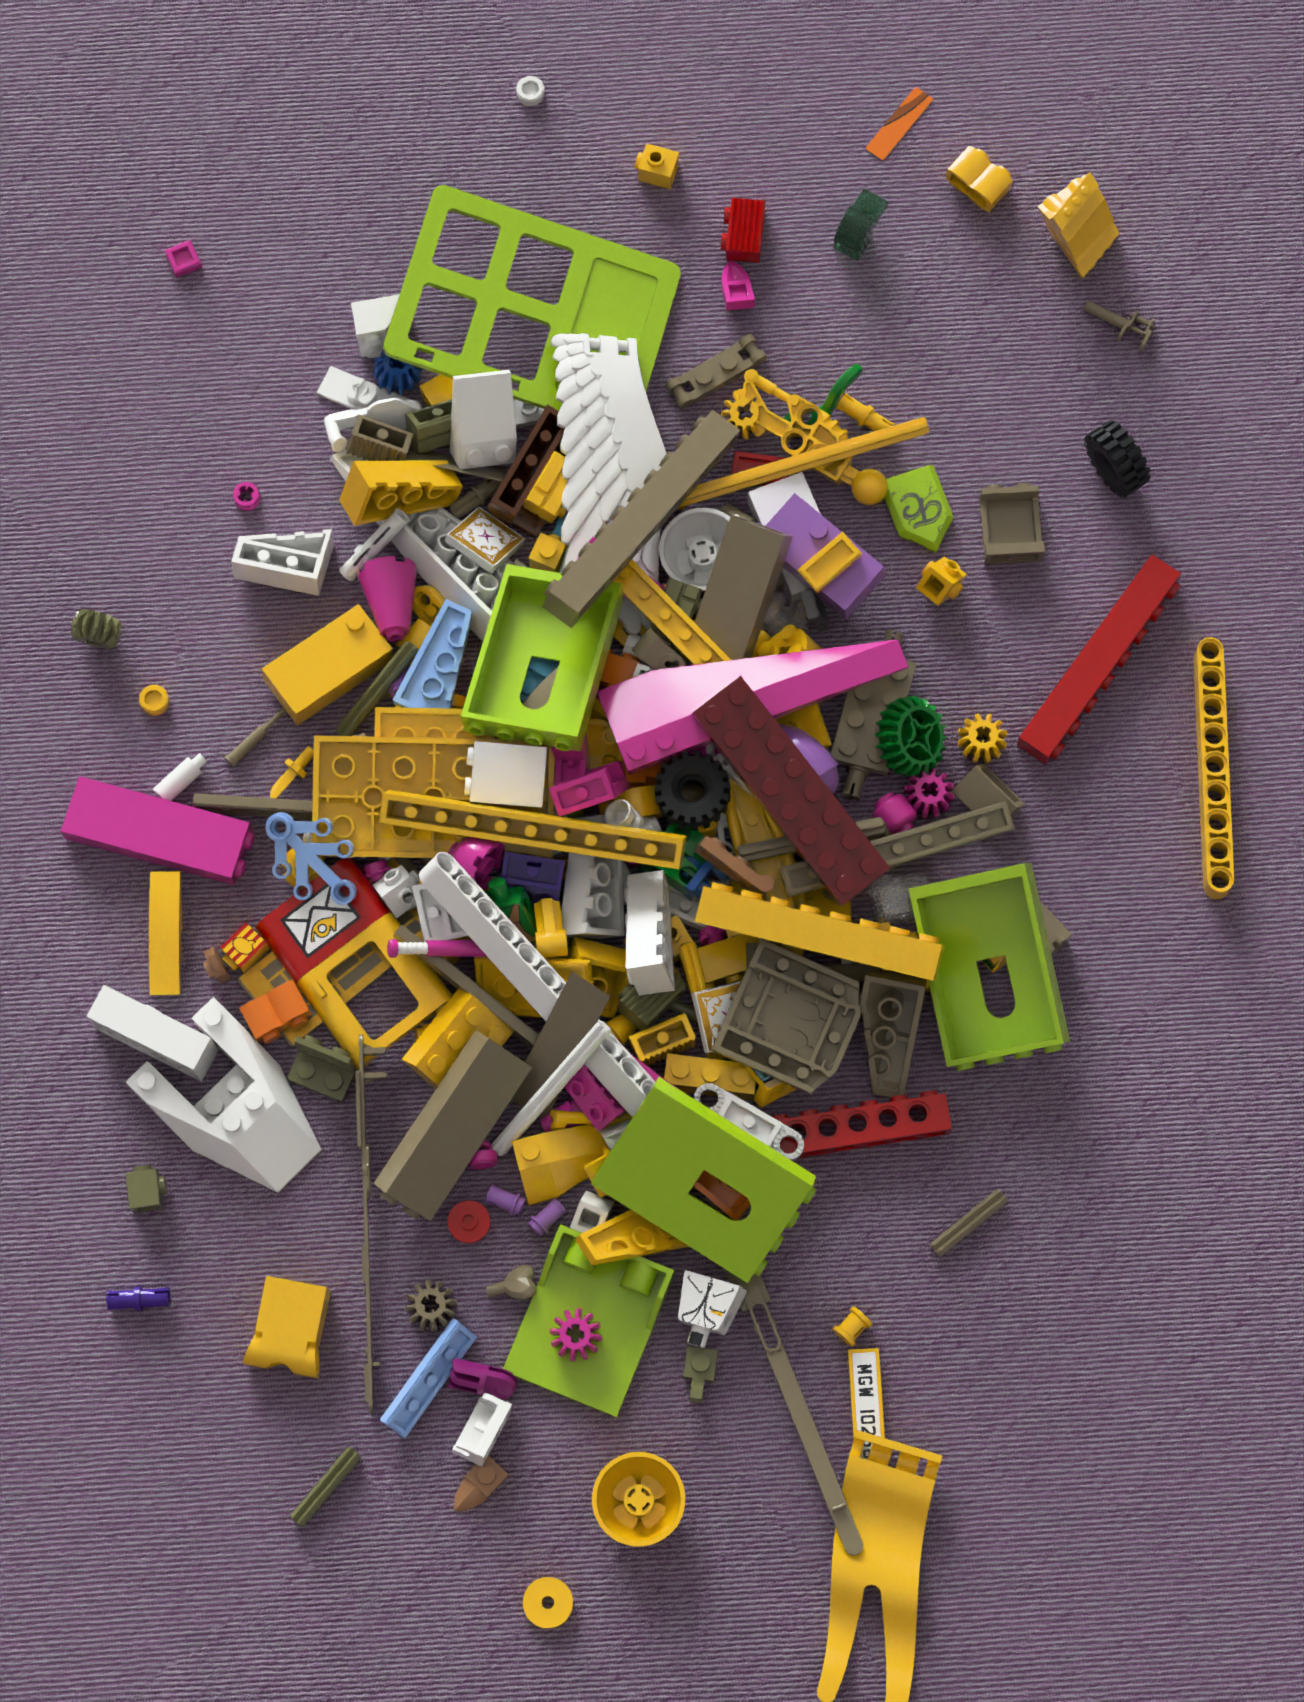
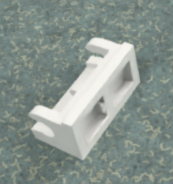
M484 1393L479 1398L452 1452L482 1467L510 1416L512 1404Z

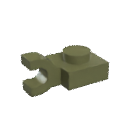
M687 1346L683 1379L692 1380L689 1402L702 1404L704 1382L714 1383L718 1350Z

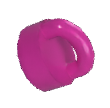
M487 1140L483 1141L480 1147H484L487 1150L477 1151L468 1164L469 1168L481 1170L492 1168L498 1164L497 1152L492 1149V1143Z

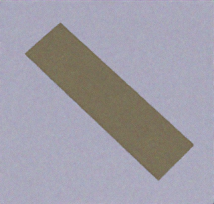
M573 971L571 972L525 1061L532 1069L511 1099L522 1107L527 1104L597 1023L611 996ZM560 1092L538 1118H545L550 1113Z

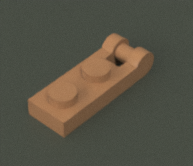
M705 836L693 850L745 890L763 894V897L774 887V880L771 876L765 874L760 876L749 868L750 863L739 855L733 856L725 850V844L715 837L709 838Z

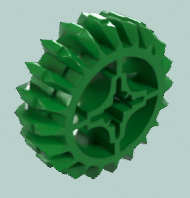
M915 696L897 698L894 702L886 705V710L880 712L882 720L875 723L879 728V732L874 734V736L879 738V744L876 748L882 750L880 759L887 760L886 767L894 769V773L903 774V776L907 777L919 776L922 771L928 773L931 769L936 768V763L943 760L940 753L947 750L943 745V741L948 738L943 735V729L946 725L941 724L942 714L935 713L936 706L929 704L928 699Z

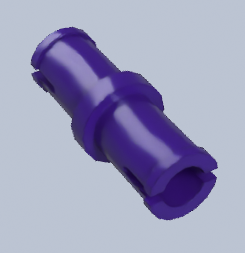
M139 1286L134 1287V1290H109L106 1296L108 1310L134 1308L135 1311H143L144 1308L170 1307L171 1305L169 1287L143 1289Z

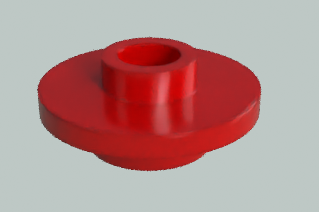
M472 1200L462 1201L451 1209L447 1219L448 1229L451 1235L460 1242H478L489 1231V1213L479 1202Z

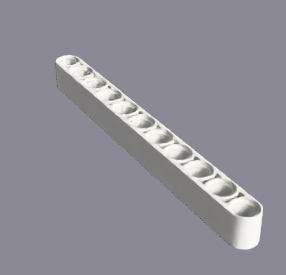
M446 852L437 853L420 871L419 878L421 883L540 1016L547 1021L566 982L450 854ZM612 1033L584 1063L632 1117L655 1083L653 1078Z

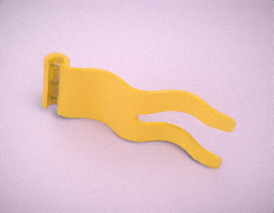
M856 1430L845 1469L842 1493L863 1542V1549L858 1555H849L844 1549L835 1526L829 1627L825 1658L817 1688V1696L822 1702H832L842 1682L857 1628L864 1590L867 1586H875L881 1592L886 1653L885 1702H908L915 1657L922 1543L931 1496L942 1455ZM865 1441L872 1443L868 1460L860 1458ZM893 1449L900 1451L895 1468L888 1466ZM920 1458L928 1460L923 1477L916 1475Z

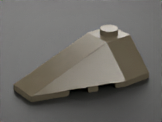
M891 970L866 973L860 1007L864 1023V1035L867 1044L873 1094L894 1097L904 1095L927 979Z

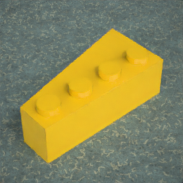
M447 460L353 461L339 501L353 525L357 526L386 520L397 508L410 515L448 507L457 501L463 485L453 470L433 466L449 464Z

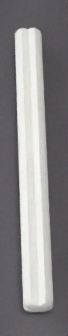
M599 1021L592 1027L494 1140L491 1147L497 1152L498 1156H503L513 1146L512 1141L518 1140L611 1034V1028L605 1022Z

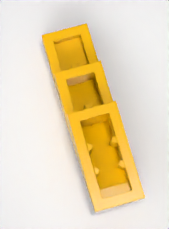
M181 871L150 872V995L181 994L180 963L182 962L181 931L183 930Z

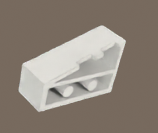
M332 529L323 530V533L304 534V531L295 532V535L276 536V534L239 536L231 561L234 578L319 596L334 547Z

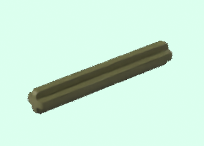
M409 641L403 643L336 727V732L340 736H352L388 691L390 685L416 656L419 650L414 644Z

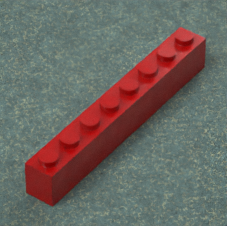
M1151 554L1021 733L1016 746L1045 765L1051 758L1056 760L1065 748V745L1062 744L1067 735L1073 737L1081 726L1082 722L1079 719L1084 712L1090 714L1099 700L1095 696L1101 689L1106 691L1115 678L1112 673L1116 667H1124L1132 655L1129 649L1134 643L1139 645L1148 633V630L1145 629L1150 620L1154 623L1158 620L1165 609L1161 606L1166 598L1172 600L1180 589L1181 585L1178 584L1180 572Z

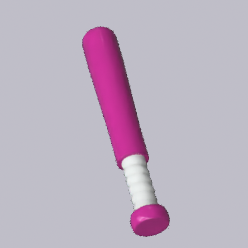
M390 939L387 945V952L390 958H396L398 954L487 957L472 939L426 940L424 943H402L396 939Z

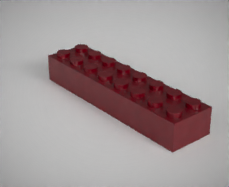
M741 675L692 712L691 716L839 907L843 906L890 869L885 860Z

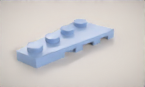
M445 599L392 700L394 705L401 708H451L473 617L472 610Z

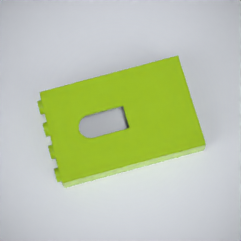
M506 564L461 713L464 731L475 736H495L504 741H524L532 746H552L561 751H581L624 600L621 583L612 582L577 623L570 628L543 608L547 595L544 594L546 588L554 579L559 581L563 577L561 573ZM531 658L559 661L548 702L538 709L525 707L520 701V695Z
M1032 863L1018 864L909 888L918 936L920 937V933L939 937V944L945 945L937 981L928 980L946 1066H956L957 1071L975 1068V1061L985 1060L986 1065L1004 1062L1003 1056L1014 1054L1015 1059L1033 1056L1032 1050L1044 1048L1045 1053L1063 1050L1062 1044L1070 1042ZM1005 955L1015 998V1008L1009 1016L998 1018L993 1016L987 1009L977 961Z
M658 1077L591 1182V1185L746 1283L750 1281L753 1275L760 1276L768 1262L764 1258L769 1251L773 1253L777 1251L784 1239L781 1233L785 1227L790 1229L793 1227L800 1215L797 1211L802 1202L807 1205L817 1190L813 1187L816 1179L814 1174ZM704 1170L748 1198L751 1211L746 1218L738 1221L731 1220L689 1194Z

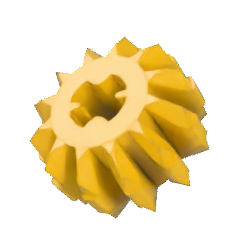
M977 713L975 714L974 722L967 718L964 720L965 728H959L958 735L962 738L958 740L957 745L958 747L965 748L963 751L964 757H968L971 754L974 755V763L979 761V757H983L984 762L988 764L990 763L991 756L999 759L1001 756L1000 750L1006 749L1007 742L1003 739L1007 737L1008 733L1006 730H999L1002 726L1001 720L991 723V714H987L986 719L982 720L981 715ZM978 735H980L981 738L983 735L987 736V742L984 743V739L982 740V742H979L977 740Z

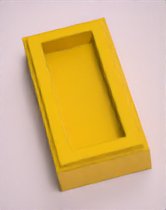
M842 531L797 571L818 594L862 556V553Z

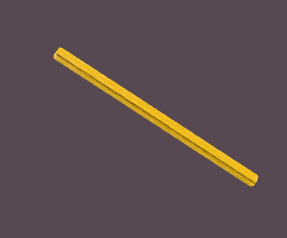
M925 417L917 418L701 483L678 509L928 434L927 420Z

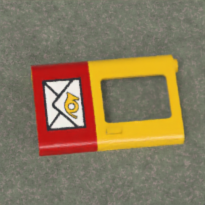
M347 857L341 859L330 868L341 880L346 879L354 883L357 894L353 901L345 905L334 902L330 894L331 887L318 876L310 882L313 887V894L310 898L298 900L293 895L259 921L255 928L267 942L271 951L294 980L297 987L341 1048L350 1053L349 1057L353 1059L357 1070L360 1071L359 1035L363 1034L364 1044L373 1048L386 1047L388 1050L427 1019L436 1016L453 995L437 973L414 954H398L396 958L388 956V941L394 939L393 935L401 924L355 861ZM346 886L341 887V894L348 897L350 894L349 888ZM306 887L302 888L299 891L300 895L307 896L308 889ZM370 942L376 943L418 1001V1008L376 1040H372L328 980V974ZM380 1055L364 1056L365 1066Z

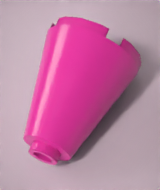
M395 556L379 557L367 561L364 564V570L361 571L360 568L358 570V579L380 635H383L390 642L401 641L410 632L417 570L415 562L405 557V562L396 561Z

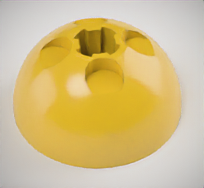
M646 1452L623 1454L610 1461L599 1473L592 1492L593 1512L600 1527L612 1539L629 1546L641 1547L652 1545L669 1536L679 1524L685 1508L684 1486L677 1471L663 1458Z

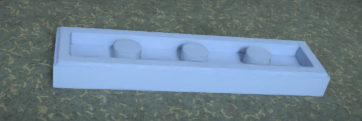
M452 1318L380 1420L397 1434L406 1438L449 1378L453 1359H462L477 1336Z

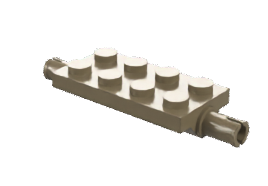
M886 630L883 641L892 640L894 630ZM896 631L894 640L898 639L901 645L904 635ZM907 661L909 668L848 691L831 755L838 764L845 766L846 771H848L841 794L843 797L849 799L851 789L854 788L852 800H860L865 776H868L870 773L887 776L889 770L886 767L887 760L880 759L882 750L876 748L879 744V738L874 736V734L879 732V728L875 723L882 720L880 712L886 710L887 704L894 702L897 698L908 697L917 663Z

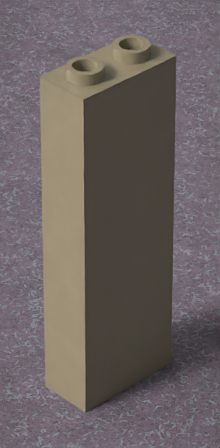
M731 516L695 620V624L731 660L752 658L793 538L791 535L740 516Z
M475 1030L373 1183L382 1190L380 1196L394 1206L398 1201L405 1206L402 1210L415 1219H418L421 1215L431 1221L532 1067Z

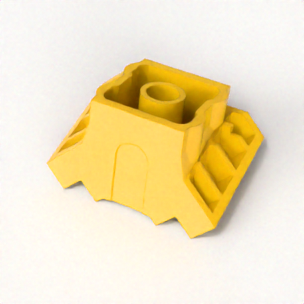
M1091 172L1081 178L1072 180L1065 189L1057 194L1048 196L1038 206L1052 239L1065 253L1080 278H1084L1088 271L1094 268L1097 260L1103 257L1106 249L1112 246L1113 241L1120 233L1113 223L1115 220Z

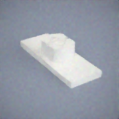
M330 366L317 391V395L350 409L369 406L376 401L389 398L408 399L394 392L389 395L387 389H380L374 383L365 381L360 377Z

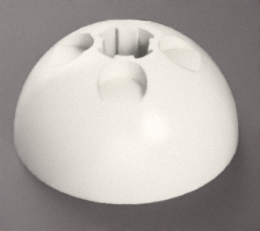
M695 508L687 510L672 519L664 529L659 544L661 563L667 575L672 579L698 587L705 593L730 516L711 508Z

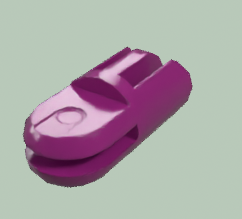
M453 1359L448 1388L482 1396L484 1393H487L498 1399H507L514 1394L517 1382L512 1372L463 1359Z

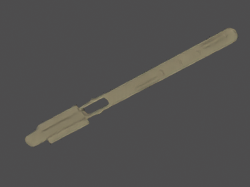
M362 1034L359 1035L360 1071H355L357 1147L359 1150H362L364 1244L361 1248L362 1280L366 1285V1288H364V1295H366L365 1326H367V1349L365 1354L368 1358V1363L364 1365L365 1401L369 1403V1413H374L373 1367H380L381 1363L373 1362L368 1205V1200L371 1198L370 1145L367 1144L365 1085L374 1080H386L388 1076L385 1072L365 1073L364 1056L385 1055L387 1049L386 1047L373 1048L364 1044Z
M713 1202L710 1203L709 1207L713 1208L717 1212L732 1220V1218L729 1215H727L723 1210H721L717 1205H715ZM726 1270L730 1282L741 1286L747 1291L740 1305L742 1312L749 1310L754 1322L755 1332L760 1337L844 1549L849 1555H858L863 1549V1542L776 1329V1322L766 1303L771 1302L761 1274L759 1277L753 1275L750 1281L746 1283ZM756 1305L763 1306L778 1341L776 1348L771 1349L765 1343L753 1313V1308Z

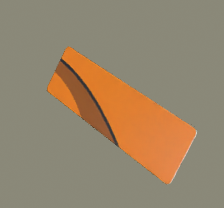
M915 87L866 146V150L879 159L884 160L933 101V98Z

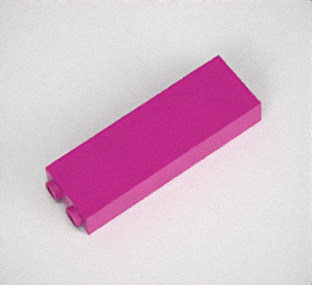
M81 776L78 778L61 828V833L67 840L231 885L236 884L238 877L242 878L246 867V861L243 859L246 850H251L255 839V833L252 832L253 830L249 822Z

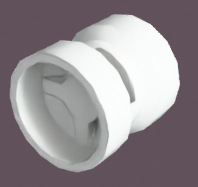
M624 799L613 801L605 810L604 820L608 824L640 829L644 827L642 815L634 810L633 806Z

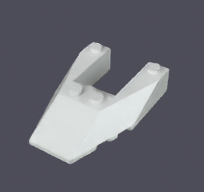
M213 997L192 1017V1020L205 1035L211 1037L215 1045L235 1066L197 1104L193 1106L148 1061L126 1083L193 1152L201 1154L279 1193L322 1149L281 1066Z

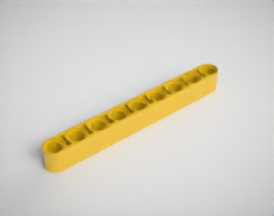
M1208 637L1200 641L1193 658L1204 892L1212 899H1222L1227 896L1234 884L1225 664L1222 643L1216 638ZM1211 650L1215 654V658L1207 659L1202 655L1201 651ZM1212 678L1217 686L1208 687L1204 684L1203 679ZM1213 706L1218 711V714L1214 716L1209 715L1205 712L1204 707ZM1213 734L1218 737L1219 743L1211 744L1206 740L1205 736ZM1216 763L1221 771L1217 773L1211 772L1206 764ZM1208 792H1218L1222 800L1217 802L1211 800L1208 797ZM1209 821H1220L1223 829L1214 830L1209 825ZM1214 848L1222 850L1225 858L1215 859L1211 855L1210 850ZM1214 877L1223 879L1226 887H1215L1211 879Z

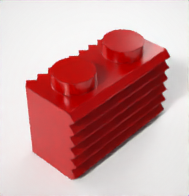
M733 197L731 199V207H725L723 224H729L728 233H722L721 250L726 251V260L760 263L766 201Z

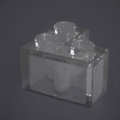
M919 873L903 876L902 881L900 877L893 878L892 874L877 878L875 883L870 884L867 892L873 921L878 923L889 921V924L892 925L914 920L909 888L929 884L928 876L920 877Z

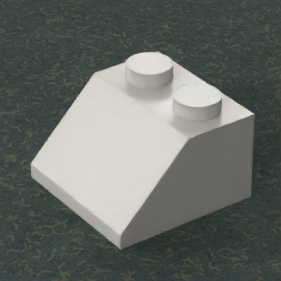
M399 295L351 303L361 357H380Z

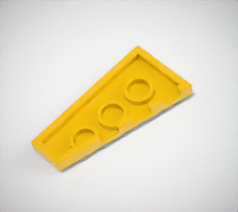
M632 1210L580 1234L575 1240L592 1266L689 1247Z

